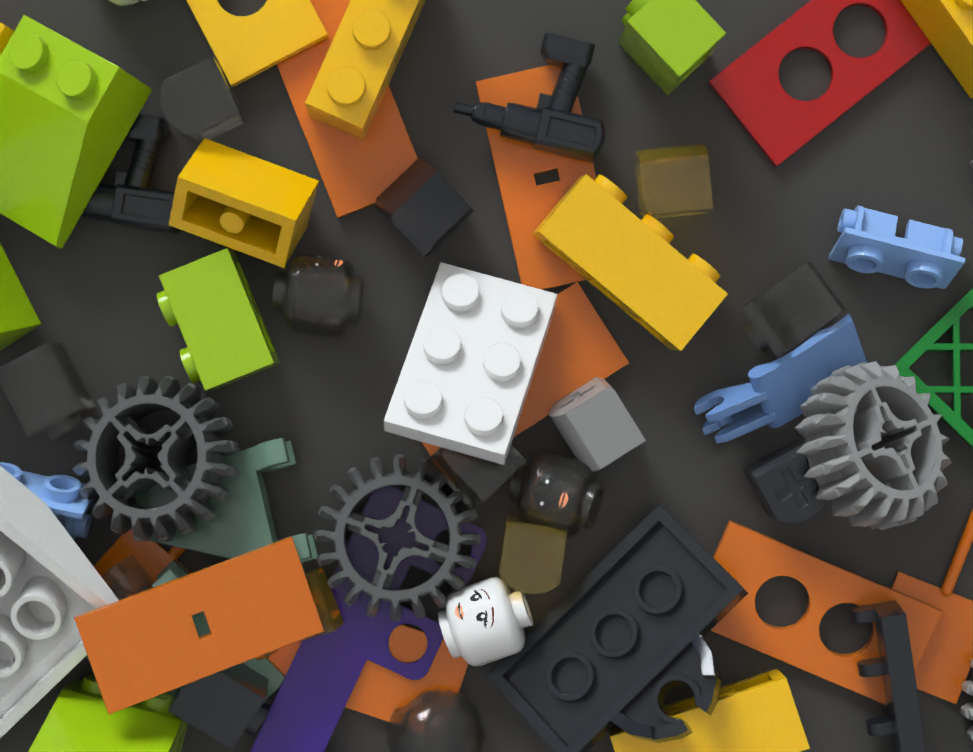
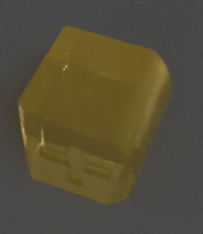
M705 144L636 150L635 168L639 211L643 217L646 214L653 218L706 214L713 209L709 157Z
M506 516L499 562L500 578L512 589L526 594L545 593L557 587L561 581L567 539L566 526L564 524Z

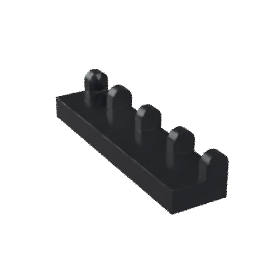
M896 600L850 608L851 623H875L880 657L858 661V674L861 677L883 676L888 716L875 717L866 721L868 735H891L894 752H926L906 613Z

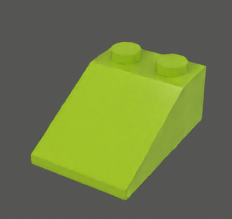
M23 15L0 55V214L62 249L153 89L119 66L26 15Z
M85 674L83 680L75 679L61 690L28 752H181L188 723L168 711L172 696L167 694L158 695L108 714L94 674Z

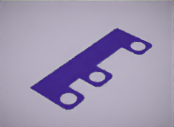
M386 487L375 491L370 495L361 515L376 520L390 517L396 511L404 492L394 487ZM420 500L415 519L417 529L422 535L434 540L439 533L449 529L447 520L440 508ZM410 506L405 508L402 519H398L394 528L383 527V529L372 525L367 526L368 530L381 534V543L388 542L384 546V549L389 552L385 565L387 569L390 568L394 555H398L402 547L412 548L415 546L424 550L429 549L428 545L415 541V532L407 533L412 529L411 525L406 522ZM470 522L460 523L461 532L464 534L475 533L480 535V544L471 545L470 556L476 559V566L474 569L460 566L452 571L453 574L459 576L465 583L471 579L487 545V536L484 530ZM353 532L348 542L352 561L366 578L373 581L379 561L378 548L369 538ZM413 555L406 557L398 565L390 588L400 589L411 565L432 575L441 565L435 560ZM339 564L337 565L334 574L342 571ZM348 579L335 588H330L328 585L317 608L324 631L302 640L250 752H324L366 660H370L408 679H421L429 671L443 640L440 624L425 616L416 618L413 610L402 606L401 619L399 621H391L389 615L391 602L382 600L376 616H367L366 607L371 599L369 595L362 592L358 601L352 606H348L344 602V598L354 585ZM414 624L424 631L427 637V649L419 660L412 663H403L395 659L390 653L388 647L389 636L399 625Z

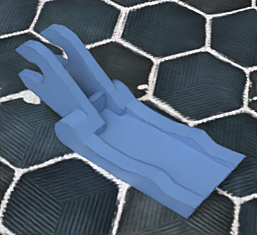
M847 314L831 327L817 331L801 346L785 356L752 368L748 373L750 383L717 389L703 395L695 403L694 411L696 415L711 409L714 405L720 404L705 415L707 421L702 428L704 435L707 436L721 427L730 424L714 436L716 443L728 442L765 425L771 428L781 427L803 414L800 405L811 397L810 389L816 386L820 380L831 376L833 371L847 365L853 367L862 362H867L853 320Z

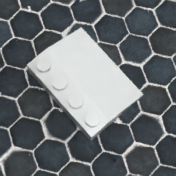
M0 466V738L87 656L74 617L118 601V598L48 505L2 466Z

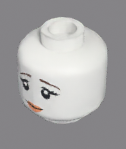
M490 577L467 585L461 591H452L447 597L446 609L438 613L442 635L453 658L462 656L468 664L474 667L482 666L520 652L525 643L524 628L533 625L532 614L523 591L519 590L511 593L508 585L498 577Z

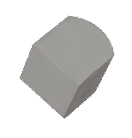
M595 377L557 401L548 413L585 472L601 470L646 441L616 391L603 378Z

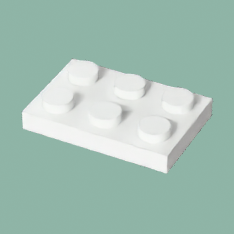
M440 262L384 418V431L505 465L556 308L557 294Z

